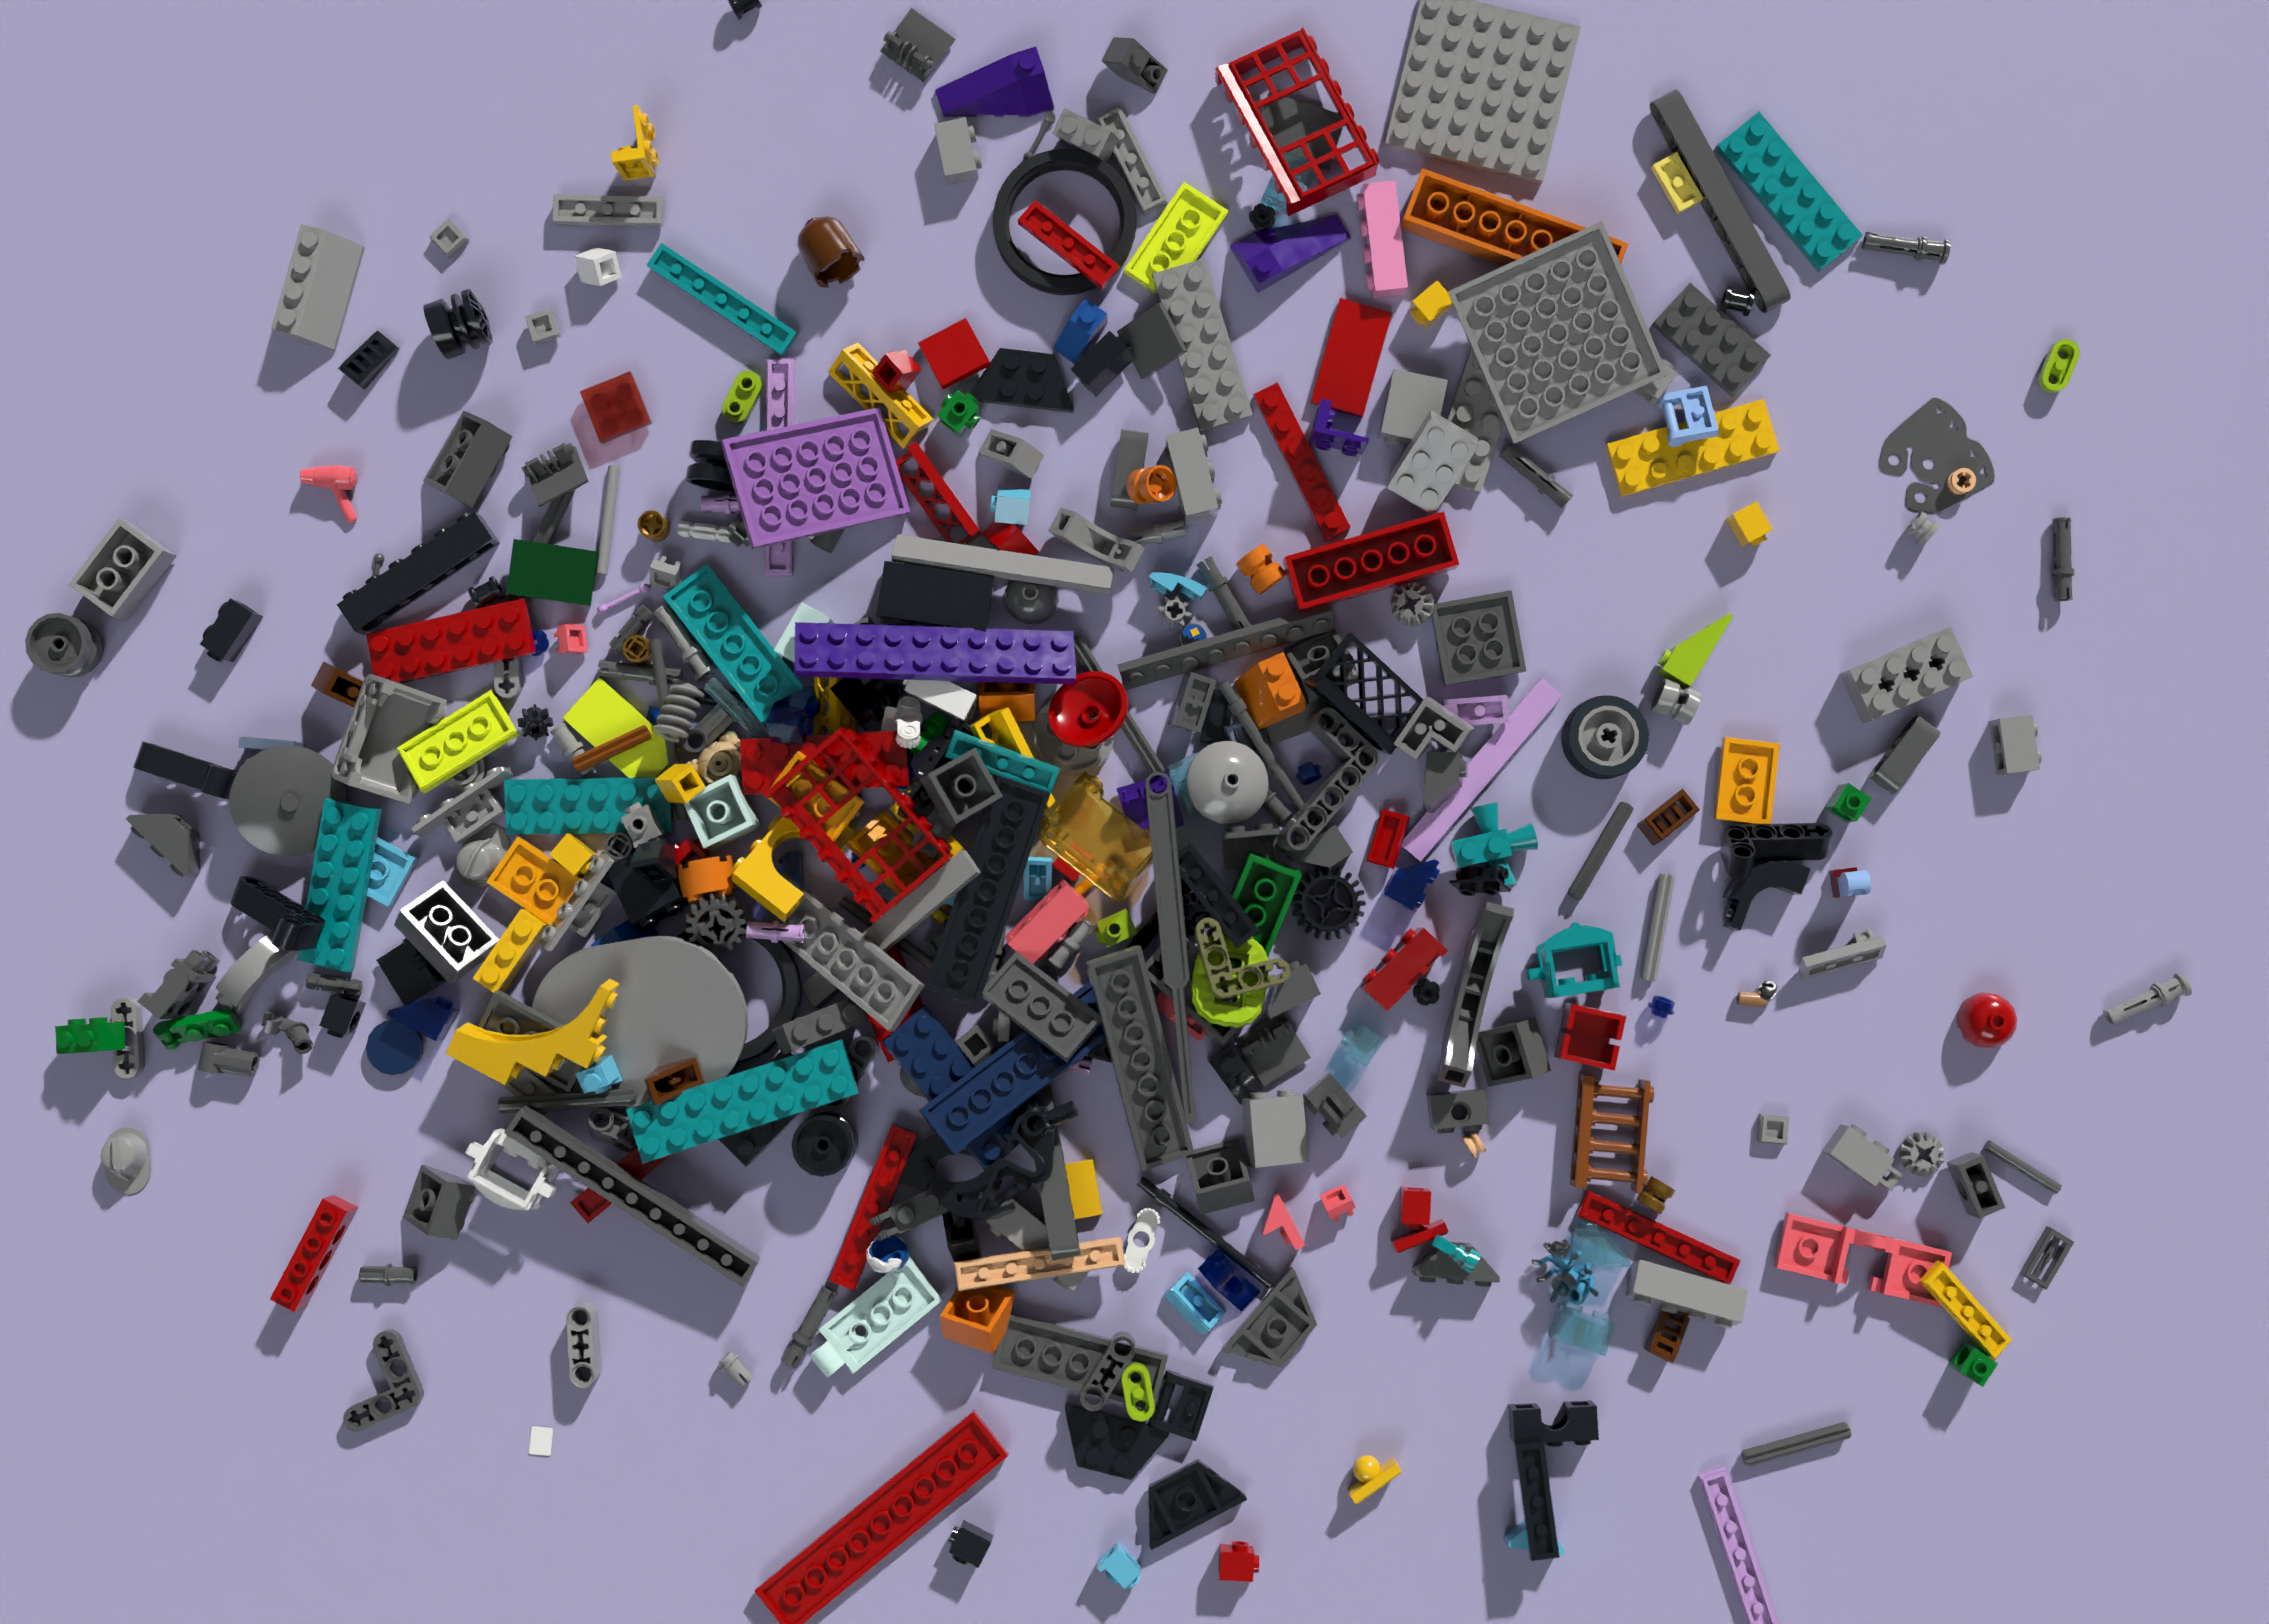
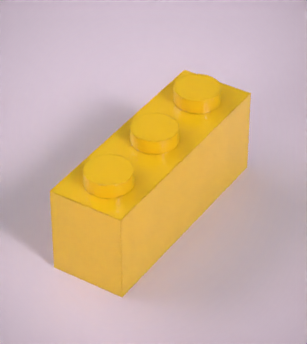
M520 909L473 979L493 993L497 990L505 993L540 943L541 934L549 924L528 910Z

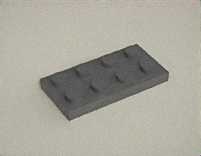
M1691 283L1685 287L1651 324L1731 397L1741 389L1771 356Z
M1017 951L985 985L981 996L1065 1062H1068L1101 1023V1017L1097 1012Z
M500 990L493 993L478 1027L507 1035H532L563 1026ZM565 1058L563 1065L558 1071L554 1070L545 1077L525 1066L526 1070L568 1093L574 1089L578 1080L575 1073L582 1068L577 1063Z

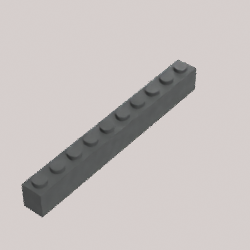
M527 1105L518 1111L504 1133L741 1287H743L760 1260L758 1255Z

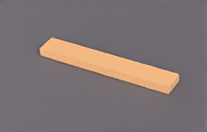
M1121 1236L1080 1242V1256L1054 1261L1051 1257L1050 1247L954 1262L958 1291L1124 1266L1125 1260Z

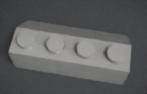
M301 224L271 329L284 338L336 351L365 247L329 231Z

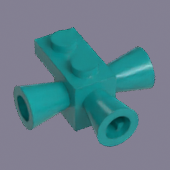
M1498 802L1470 808L1482 834L1451 841L1456 867L1461 868L1489 861V866L1502 865L1508 869L1509 877L1504 881L1506 886L1517 883L1505 857L1513 856L1512 850H1538L1537 836L1532 823L1507 833L1506 829L1499 830Z

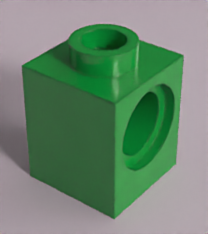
M1849 783L1837 786L1824 809L1846 823L1856 822L1872 798Z
M1962 1342L1948 1365L1970 1381L1983 1387L1998 1363L1975 1347Z

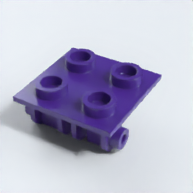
M1163 776L1153 777L1150 781V789L1154 793H1163L1167 788V781ZM1146 780L1116 788L1132 841L1150 836ZM1171 780L1175 825L1177 828L1185 824Z

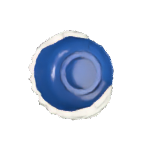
M894 1235L880 1242L875 1238L867 1249L866 1258L869 1265L876 1272L891 1273L902 1269L910 1255L904 1240L898 1235Z

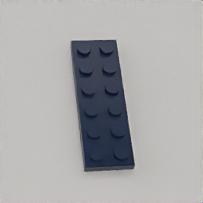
M926 1005L920 1007L899 1025L895 1032H891L881 1041L883 1046L929 1102L975 1068ZM1012 1113L966 1147L983 1170H986L997 1159L1004 1158L1020 1144L1011 1134L1017 1120Z

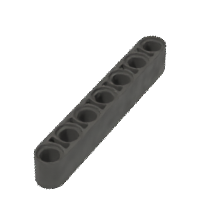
M1050 1083L1035 1094L1039 1107H1046L1048 1111L1055 1108ZM1041 1118L1035 1119L1032 1124L1034 1132H1037L1042 1127ZM1056 1125L1053 1171L1046 1182L1039 1184L1053 1261L1081 1255L1059 1126ZM1035 1162L1036 1171H1037L1038 1168H1039V1166H1038V1164Z

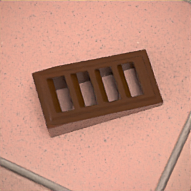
M1681 789L1641 820L1637 827L1652 845H1656L1700 809L1684 789ZM1675 801H1679V803L1687 811L1686 814H1684L1681 811V809L1677 806ZM1668 807L1671 809V811H1672V812L1675 814V816L1678 818L1677 821L1674 819V817H1673V816L1670 814V812L1667 810ZM1659 814L1662 816V818H1663V819L1666 821V823L1669 825L1668 828L1665 826V824H1664V823L1661 821V819L1658 817Z
M1661 1310L1644 1349L1673 1364L1690 1318L1687 1317L1688 1313L1678 1311V1313L1683 1315L1680 1320L1670 1315L1669 1312ZM1666 1320L1677 1324V1329L1675 1330L1665 1325ZM1662 1330L1673 1335L1672 1340L1661 1336ZM1658 1341L1668 1345L1667 1351L1657 1346Z

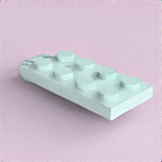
M909 1256L907 1263L902 1269L886 1273L820 1327L818 1332L827 1341L809 1356L826 1377L832 1375L844 1363L853 1374L944 1298ZM859 1325L864 1326L866 1334L858 1335L856 1327Z

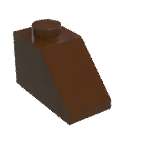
M323 661L311 686L321 693L354 708L364 680Z

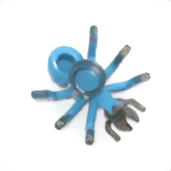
M1566 1239L1562 1243L1554 1241L1552 1245L1550 1242L1543 1243V1246L1551 1255H1547L1540 1260L1533 1259L1531 1263L1533 1265H1543L1550 1261L1557 1267L1550 1269L1547 1273L1536 1279L1540 1283L1557 1273L1551 1282L1554 1293L1550 1298V1302H1555L1558 1295L1568 1297L1572 1303L1580 1305L1586 1300L1590 1292L1595 1297L1598 1296L1599 1292L1594 1288L1595 1277L1592 1276V1271L1590 1270L1591 1263L1573 1267L1582 1255L1580 1250L1574 1253L1569 1261L1566 1257L1569 1255L1571 1247Z

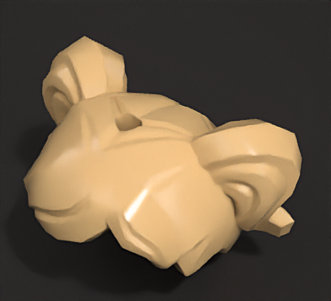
M732 730L724 732L720 736L719 742L712 743L701 752L698 758H694L686 764H692L698 775H701L710 784L730 774L737 777L741 771V754L737 750L740 747V739L737 733Z

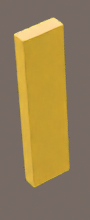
M1936 1261L1919 1280L1985 1355L1992 1360H1995L2012 1341L1943 1262Z

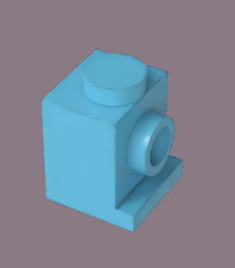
M612 1055L602 1058L599 1063L594 1062L587 1069L582 1067L575 1073L584 1094L593 1091L596 1094L602 1093L610 1089L611 1085L622 1081Z
M1118 1541L1097 1562V1569L1100 1572L1106 1569L1105 1574L1114 1585L1119 1583L1124 1589L1126 1587L1128 1590L1132 1589L1141 1578L1139 1576L1141 1574V1565Z

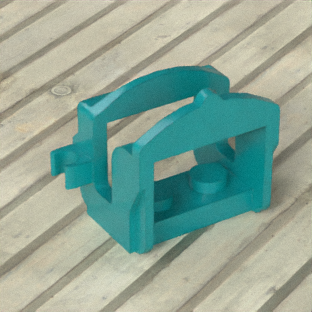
M1573 922L1569 928L1555 933L1537 945L1535 948L1537 967L1526 969L1527 980H1540L1545 998H1557L1620 988L1617 966H1622L1621 955H1616L1612 932L1599 927L1581 926L1578 922ZM1597 946L1601 973L1585 975L1586 980L1575 982V977L1558 979L1557 985L1552 957L1553 952Z

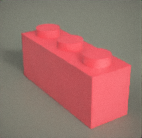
M1062 878L1005 936L1007 944L1032 964L1036 961H1042L1049 953V948L1054 942L1062 941L1069 932L1068 928L1074 922L1079 923L1085 918L1088 913L1087 909L1090 907L1087 900Z

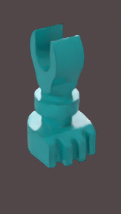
M1438 1234L1432 1242L1434 1247L1452 1256L1453 1261H1461V1269L1470 1274L1481 1257V1254L1471 1248L1468 1253L1464 1251L1465 1247L1461 1245L1457 1247Z

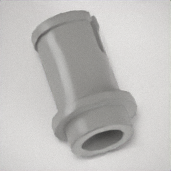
M730 1351L718 1362L721 1366L720 1370H725L738 1387L741 1388L746 1383L739 1374H742L747 1381L753 1377V1374L737 1359L738 1354H733Z

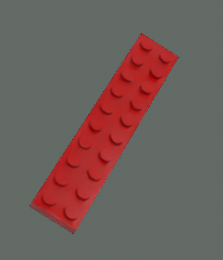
M973 1410L756 1587L755 1593L780 1624H804L1008 1457L1009 1453L975 1410Z

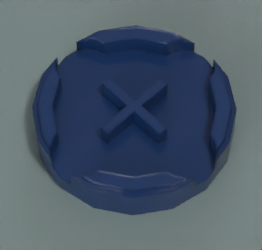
M397 1019L384 1021L377 1025L368 1036L366 1044L367 1057L372 1066L381 1073L389 1075L406 1073L416 1067L422 1058L423 1037L419 1030L410 1022Z

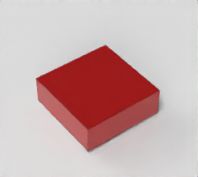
M1059 857L1052 864L1055 869L1072 882H1075L1081 875Z

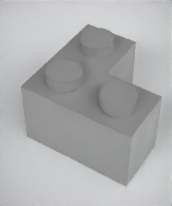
M1431 697L1424 698L1394 742V745L1416 760L1424 755L1434 739L1453 752H1458L1475 728Z

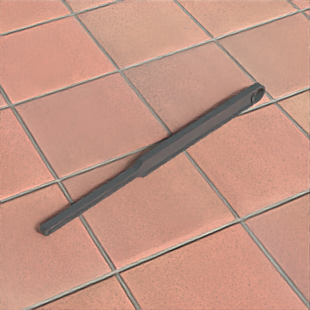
M1154 772L1147 777L1145 786L1164 982L1173 992L1184 1117L1186 1123L1192 1124L1196 1121L1184 995V988L1190 981L1172 783L1166 774ZM1163 776L1166 779L1167 788L1163 793L1157 794L1150 789V781L1153 777Z

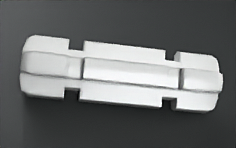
M680 521L678 525V534L682 537H691L692 535L697 539L713 541L718 539L720 542L729 543L731 541L728 538L732 535L726 530L728 528L726 526L718 528L716 525L694 523L693 525L688 521Z

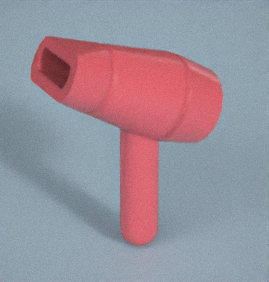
M333 465L300 470L301 483L332 489L346 521L354 523L357 520V516L345 490L355 489L357 485V473L353 467Z

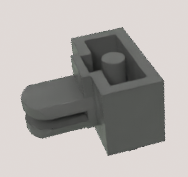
M1329 1072L1304 1093L1307 1098L1304 1104L1314 1115L1319 1112L1326 1121L1322 1125L1332 1136L1337 1133L1343 1138L1367 1117Z

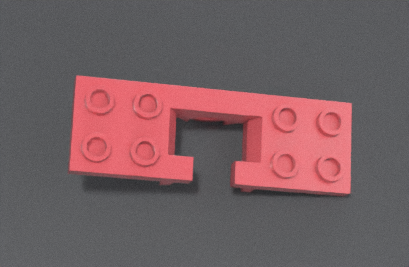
M1785 1213L1774 1267L1846 1285L1849 1271L1844 1269L1849 1244L1871 1247L1889 1253L1883 1278L1870 1275L1867 1289L1888 1296H1896L1937 1307L1941 1306L1919 1280L1936 1261L1943 1262L1949 1269L1952 1252L1792 1213Z

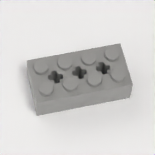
M1951 626L1840 673L1862 724L1873 721L1973 677ZM1930 661H1932L1934 667L1932 668L1929 666ZM1904 672H1907L1908 675H1909V678H1906V679H1905L1903 673H1904ZM1883 683L1884 689L1880 690L1878 684Z

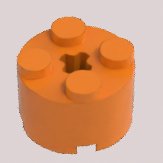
M727 855V861L720 862L719 856L688 862V868L682 869V864L676 865L682 898H687L689 903L699 902L700 897L705 899V896L711 893L716 894V898H719L721 894H725V897L733 896L732 890L737 889V885L732 882L734 872L732 871V856Z

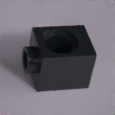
M331 994L319 1026L328 1029L327 1034L338 1038H343L344 1035L355 1034L366 1003L343 994Z

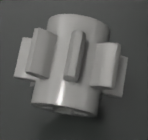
M1178 594L1175 600L1171 601L1168 597H1165L1166 606L1158 607V611L1164 613L1160 623L1167 620L1170 623L1171 630L1174 624L1178 623L1181 627H1184V617L1190 618L1192 615L1190 612L1185 611V608L1189 606V601L1180 602ZM1173 606H1177L1178 611L1182 613L1177 614L1176 618H1172L1171 613L1167 611L1172 610Z

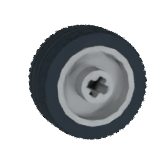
M1610 695L1596 696L1579 704L1568 715L1561 734L1563 751L1569 763L1580 773L1595 779L1615 778L1635 768L1645 755L1649 742L1648 725L1641 711L1629 701ZM1605 734L1607 741H1603L1601 736Z

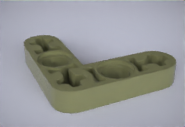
M1204 918L1195 926L1194 936L1209 990L1215 998L1227 999L1278 986L1289 978L1290 967L1285 960L1280 958L1232 969L1219 923L1215 919ZM1204 925H1207L1209 929H1214L1215 932L1211 934L1212 944L1218 941L1219 945H1212L1207 949L1204 948V945L1209 943L1207 935H1202L1200 932L1204 929ZM1212 951L1219 952L1223 957L1222 964L1219 966L1211 965L1208 962V953ZM1273 965H1276L1277 969H1283L1280 979H1277L1276 975H1271L1265 978L1267 983H1263L1261 967L1263 968V973L1270 972L1274 967ZM1251 971L1256 974V985H1245L1242 980L1243 973ZM1236 974V983L1240 990H1236V985L1229 986L1226 989V993H1223L1222 989L1216 988L1220 979H1223L1224 983L1231 982L1235 979L1233 975Z

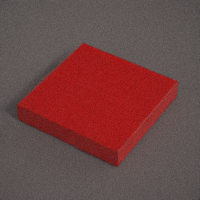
M966 318L918 342L942 390L991 366L986 353Z

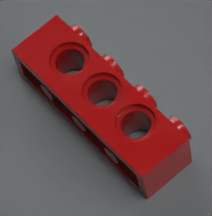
M336 1195L322 1198L270 1297L271 1301L293 1312L307 1307L358 1209L357 1206Z

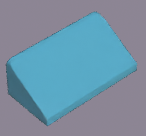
M1188 1272L1164 1293V1297L1201 1335L1210 1331L1225 1314L1221 1306Z

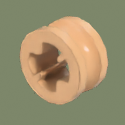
M1960 468L1954 471L1947 479L1949 490L1957 495L1965 494L1972 490L1976 484L1975 474L1967 468ZM1964 476L1966 478L1965 485L1959 487L1957 482L1960 477Z
M1474 1130L1470 1131V1136L1461 1137L1474 1158L1478 1157L1479 1152L1484 1153L1487 1151Z

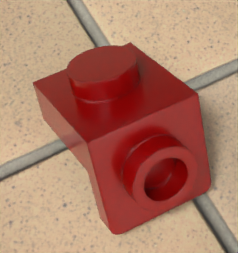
M687 838L682 844L678 842L674 845L676 865L682 864L683 866L695 852L702 859L712 857L708 853L709 850L703 848L699 838L696 840Z

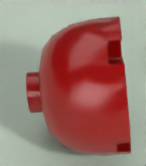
M1977 993L1964 1000L1957 1012V1026L1961 1029L1964 1039L1978 1047L1992 1048L2003 1045L2012 1038L2017 1028V1016L2014 1007L2008 1000L1997 994Z

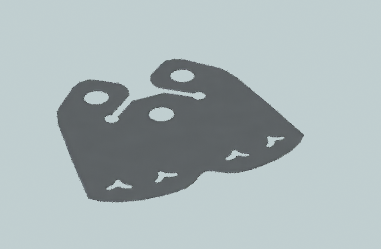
M1933 397L1884 441L1879 460V466L1882 471L1901 475L1907 470V447L1913 446L1911 467L1921 480L1940 484L1938 489L1917 482L1908 486L1906 505L1914 511L1938 512L1992 484L1995 478L1991 460L1985 449L1977 441L1967 438V428L1963 418L1952 406L1939 398ZM1936 406H1938L1940 410H1944L1945 413L1937 414ZM1952 420L1954 421V425L1958 428V430L1950 428ZM1971 448L1974 450V454H1977L1979 457H1971ZM1891 454H1897L1900 457L1898 465L1893 466L1889 463L1888 458ZM1926 458H1931L1935 462L1934 467L1930 470L1925 469L1923 466V461ZM1982 466L1985 467L1984 472L1987 474V477L1983 474H1980ZM1960 468L1970 469L1976 476L1974 488L1961 495L1952 493L1947 486L1949 475ZM1964 476L1960 477L1957 485L1959 487L1965 485L1966 478ZM1918 491L1926 493L1927 499L1925 502L1919 503L1915 500V494Z

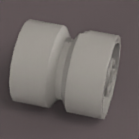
M1664 678L1654 695L1651 711L1662 716L1671 714L1673 720L1689 725L1699 707L1702 693L1689 687L1681 689L1680 683Z

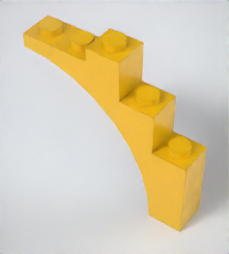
M612 979L607 980L600 985L590 1004L578 1017L551 1031L532 1035H507L488 1031L467 1022L455 1031L445 1054L504 1085L514 1078L518 1079L525 1066L546 1077L554 1070L558 1071L563 1065L565 1058L587 1069L594 1062L599 1063L607 1048L604 1047L607 1036L601 1034L608 1021L605 1018L607 1010H611L618 1000L619 994L616 991L620 983Z

